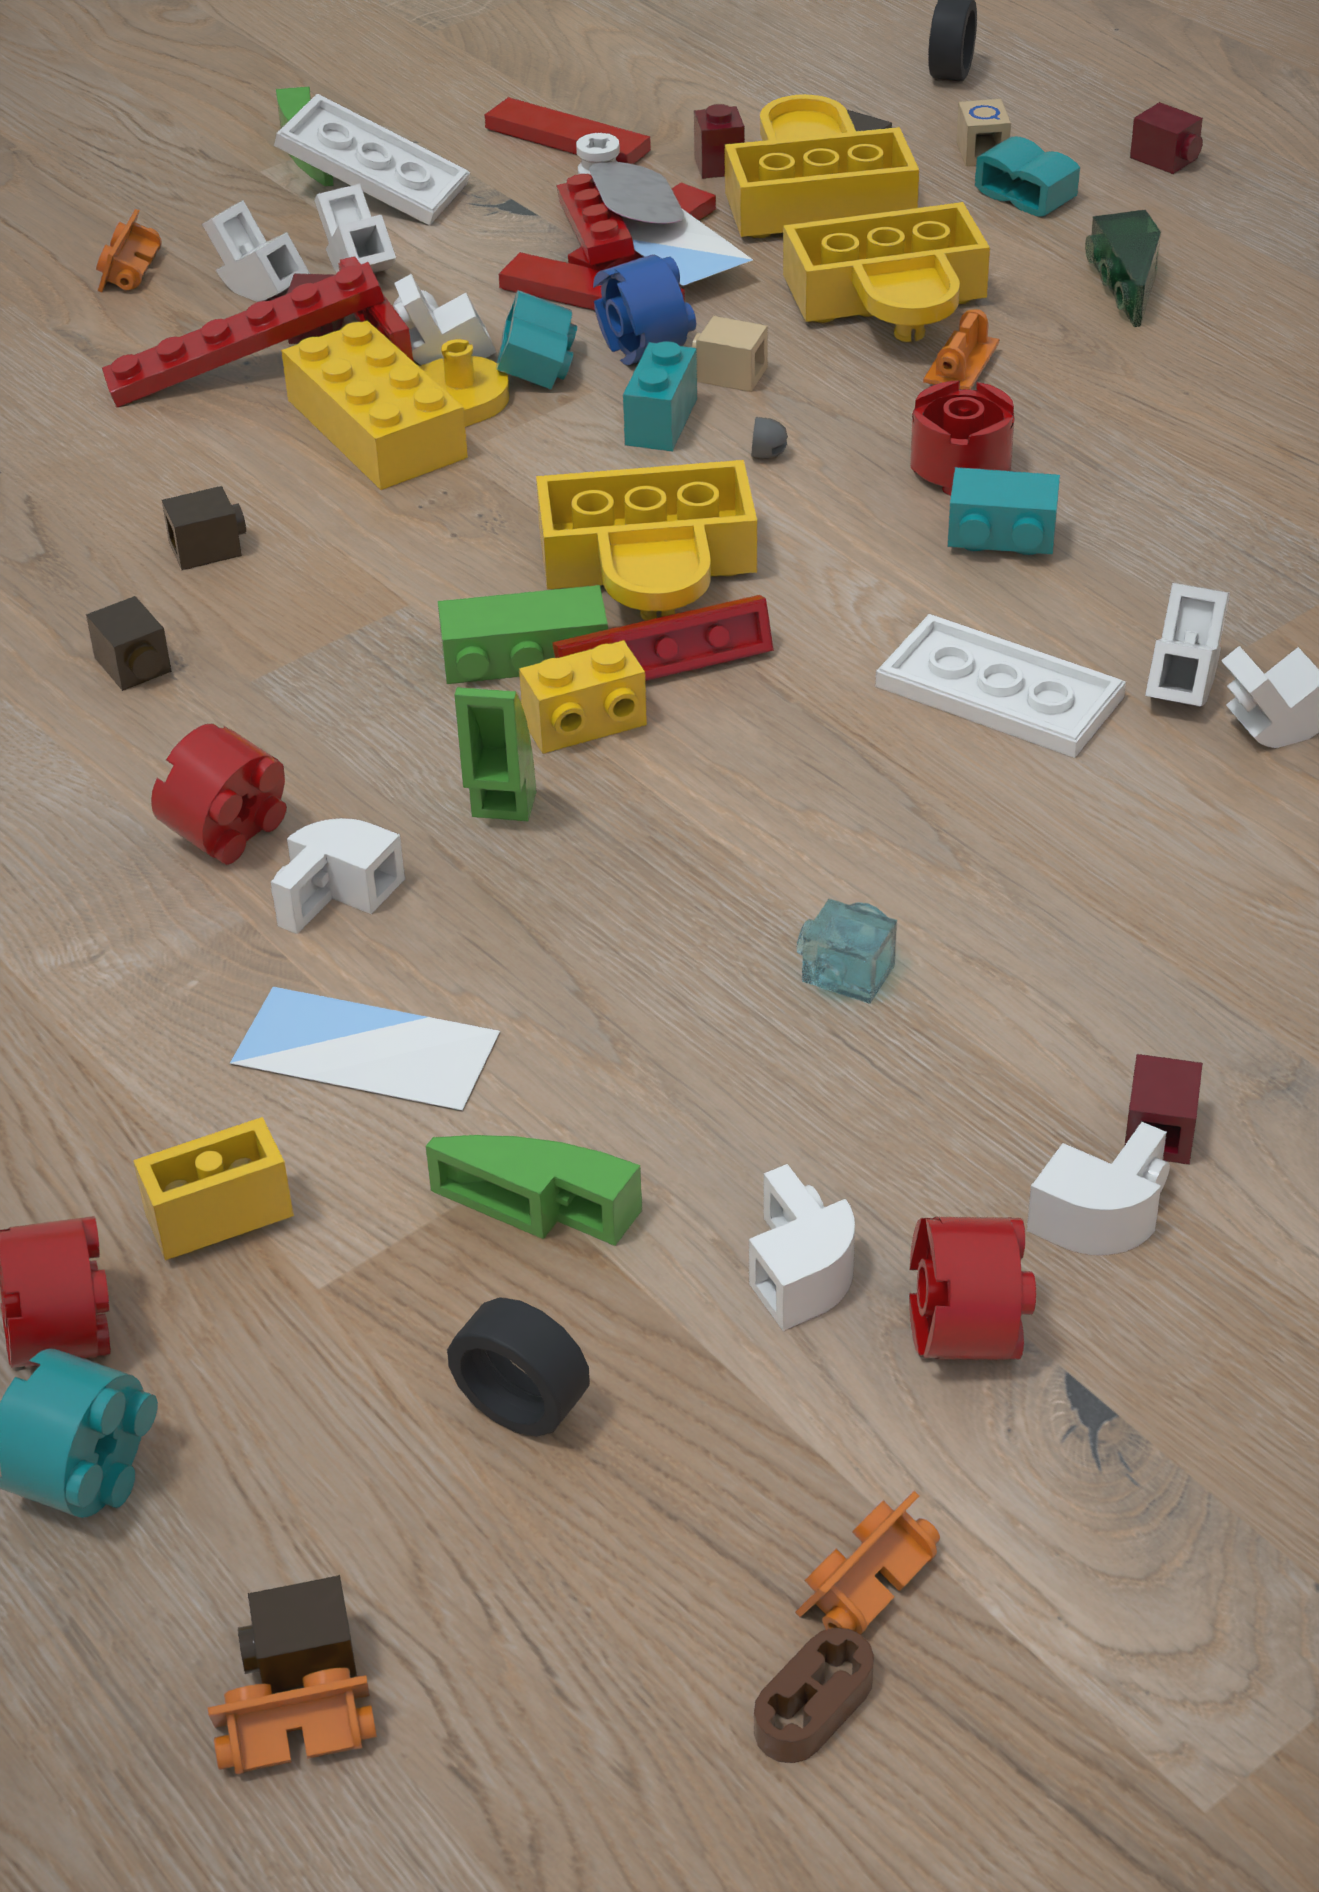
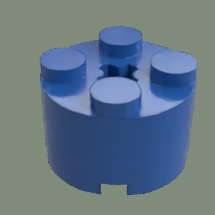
M654 254L599 271L594 278L593 288L601 285L602 294L601 299L594 301L599 327L612 352L621 350L626 355V357L620 360L625 365L639 362L649 342L659 343L668 341L684 346L688 332L696 329L695 313L691 305L684 302L679 287V268L671 256L661 258Z

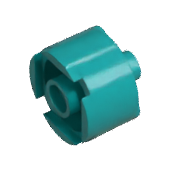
M46 1349L37 1353L29 1361L40 1364V1366L34 1371L28 1381L15 1377L0 1402V1467L2 1475L0 1476V1489L79 1518L92 1516L105 1505L114 1508L121 1507L131 1494L135 1483V1469L132 1464L138 1451L141 1437L150 1430L156 1418L158 1410L156 1396L144 1392L142 1384L133 1375L57 1349Z

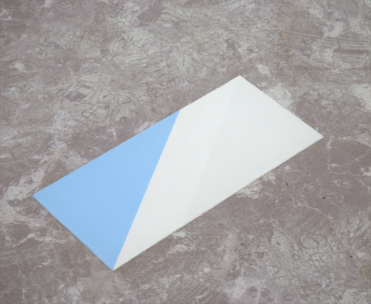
M683 210L684 218L674 223L643 222L620 215L632 236L634 250L643 257L653 254L661 258L671 256L679 268V284L682 286L753 261L752 258L685 210Z
M272 987L230 1064L463 1110L500 1031Z

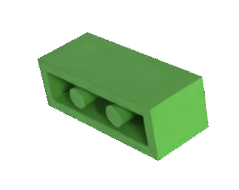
M600 585L438 601L441 643L447 684L520 677L519 668L555 658L552 642L608 630Z

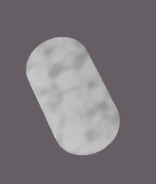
M599 162L590 166V174L606 207L613 212L630 219L650 223H674L684 218V212L666 178L661 174L642 166L622 162Z

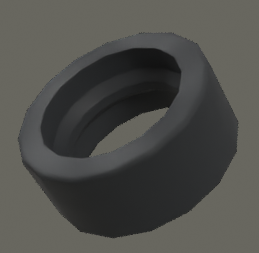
M975 0L937 1L931 23L928 49L929 73L933 78L964 81L968 76L973 59L977 31V7Z
M499 1297L484 1302L457 1333L447 1349L448 1367L459 1389L477 1409L492 1421L515 1433L534 1437L553 1433L590 1386L589 1366L579 1345L564 1327L545 1312L521 1300Z

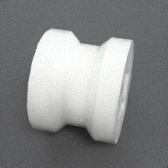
M592 133L579 138L576 142L577 155L581 158L582 162L578 165V174H590L589 168L595 163L617 162L616 157L620 153L619 140L615 136L606 133Z

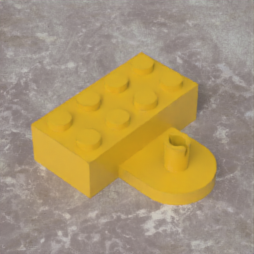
M800 94L773 100L765 105L760 112V135L762 141L725 144V194L741 237L765 238L774 233H783V225L918 208L919 168L900 127L856 131L846 108L841 103L824 96Z
M963 202L783 225V276L805 322L826 323L840 317L854 315L875 316L880 320L896 324L894 336L897 339L911 342V331L914 329V339L919 341L925 336V324L935 323L947 318L954 313L958 304H964L973 299L987 298L990 246Z
M368 321L349 323L341 330L320 337H309L297 345L281 350L288 401L380 490L468 458L465 427L497 415L506 407L509 401L507 373L497 370V363L492 360L472 356L473 345H469V341L463 339L445 342L441 347L443 358L421 366L416 365Z
M744 460L536 476L539 530L547 590L604 585L606 592L614 600L627 607L640 610L641 617L647 621L656 619L657 611H661V617L675 614V609L699 599L707 591L711 576L757 573V517Z

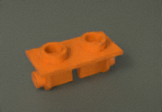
M134 210L127 224L119 222L113 233L110 246L107 244L104 246L96 266V270L103 273L98 291L102 292L108 281L118 285L123 290L137 288L148 266L161 248L162 241L159 233L155 229L136 223L140 210Z
M979 309L968 310L962 315L959 331L954 330L944 347L939 351L937 358L923 378V383L935 385L948 381H960L959 389H972L1000 341L998 338L988 337L989 323L983 311Z
M913 1491L895 1510L883 1500L852 1531L862 1542L854 1552L846 1558L836 1548L804 1580L813 1589L814 1593L795 1613L801 1617L816 1604L826 1614L822 1619L826 1630L835 1627L846 1628L862 1634L869 1623L895 1597L875 1577L876 1573L879 1571L900 1591L937 1554L936 1544L940 1540L938 1530L929 1521L922 1518L915 1521L906 1512L919 1495Z
M333 1668L304 1676L302 1678L304 1688L272 1694L270 1684H255L226 1692L224 1694L225 1704L208 1707V1715L215 1728L228 1726L229 1735L214 1737L219 1770L234 1767L235 1773L238 1775L251 1770L292 1762L287 1732L300 1729L303 1731L307 1759L352 1749H362L361 1740L377 1737L372 1706L359 1708L355 1706L354 1699L370 1696L366 1675L351 1678L348 1668Z

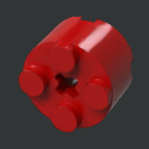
M948 381L926 388L919 393L915 400V408L912 413L911 469L927 481L941 485L943 492L951 496L955 468L1011 471L1015 421L1014 404L1010 396L997 387L976 382V390L959 389L960 381Z
M213 723L199 726L178 742L166 759V761L174 765L166 781L163 782L156 778L152 790L151 806L156 819L209 856L218 859L226 865L232 864L239 859L245 850L247 841L261 830L265 832L275 830L287 812V805L281 800L285 785L283 764L232 729L225 726L224 728H219Z
M95 1216L14 1226L0 1230V1290L2 1299L0 1304L8 1361L11 1368L40 1366V1364L29 1360L37 1353L46 1349H57L83 1359L111 1354L106 1314L96 1315V1313L109 1312L106 1274L104 1269L98 1270L96 1260L89 1261L90 1258L100 1257Z
M934 1217L920 1218L917 1221L912 1239L909 1269L918 1270L917 1293H909V1310L912 1336L918 1355H924L923 1358L959 1360L1021 1359L1024 1348V1331L1021 1315H1032L1036 1305L1034 1273L1032 1271H1021V1259L1025 1251V1226L1022 1218Z

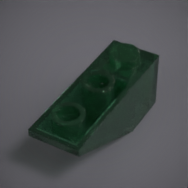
M1146 209L1093 216L1092 233L1086 237L1085 252L1088 262L1094 264L1100 273L1102 284L1105 287H1109L1115 297L1118 309L1125 312L1133 327H1141L1158 266L1161 231Z

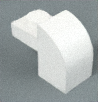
M356 184L317 194L314 201L329 242L326 251L336 273L339 271L338 263H340V259L354 256L360 264L369 262L373 273L390 269L396 256L382 215L371 217L361 185Z
M244 201L229 207L202 224L225 264L217 269L216 272L222 281L238 295L256 302L263 301L287 289L290 286L294 273L310 274L288 233L286 232L266 241Z
M412 274L395 282L401 301L394 304L399 316L409 328L413 359L417 363L424 365L443 358L441 352L442 345L454 339L469 341V345H473L472 356L487 358L496 353L489 333L467 293L432 310Z
M1172 583L1162 639L1156 640L1145 696L1197 706L1206 704L1220 656V641L1230 592Z
M1240 646L1221 660L1235 678V680L1227 685L1235 698L1226 706L1260 744L1271 748H1279L1308 740L1319 733V669L1299 647L1265 674Z
M342 818L319 821L307 825L287 838L290 863L283 866L271 881L277 925L298 934L331 899L372 914L405 880L400 835L365 821Z
M1141 1122L1112 1164L1062 1143L1031 1185L1027 1232L1068 1250L1088 1255L1122 1253L1145 1242L1155 1231L1160 1192L1165 1185L1170 1169V1164L1163 1161L1166 1132Z
M788 1164L764 1173V1220L772 1230L749 1239V1285L782 1331L815 1318L837 1305L849 1290L854 1267L855 1221L849 1203L846 1199L824 1207L815 1188L811 1185L804 1186Z

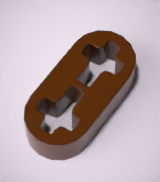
M836 1627L819 1632L763 1688L755 1701L754 1736L758 1747L766 1756L784 1763H796L807 1760L818 1752L864 1702L872 1689L874 1654L870 1643L861 1634L850 1629ZM845 1661L852 1663V1675L846 1671L839 1670L823 1685L825 1681V1662L834 1667L842 1665ZM806 1704L803 1710V1728L793 1723L786 1725L782 1730L775 1727L776 1714L782 1718L790 1719Z

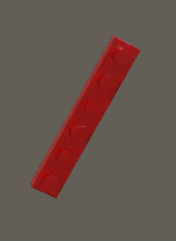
M369 262L359 266H347L339 270L334 276L314 284L306 283L299 285L291 293L271 301L254 303L246 311L226 319L211 320L198 330L180 337L166 338L157 346L135 355H123L112 364L102 367V371L116 407H120L381 303L385 299Z

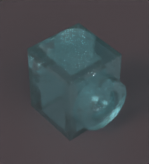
M828 899L814 920H806L798 936L797 953L803 955L802 982L870 1004L895 966L897 920L887 917L877 907L868 903L857 902L848 905Z

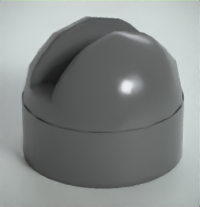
M756 417L751 457L768 459L782 454L787 446L788 435L786 428L774 419Z

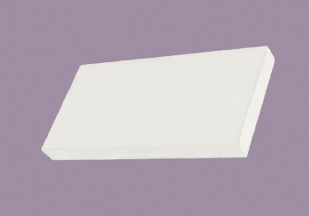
M316 94L277 132L274 143L275 147L351 186L360 184L363 192L429 226L467 185L470 175L468 170L319 94Z
M931 614L925 617L876 671L875 687L1073 758L1079 754L1122 701L1126 682L1121 679Z

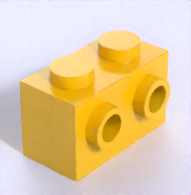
M624 640L612 644H602L594 649L560 658H550L538 664L519 668L521 703L527 719L529 733L542 754L647 725L645 671Z
M263 1117L133 1160L145 1215L165 1261L294 1216L285 1161Z

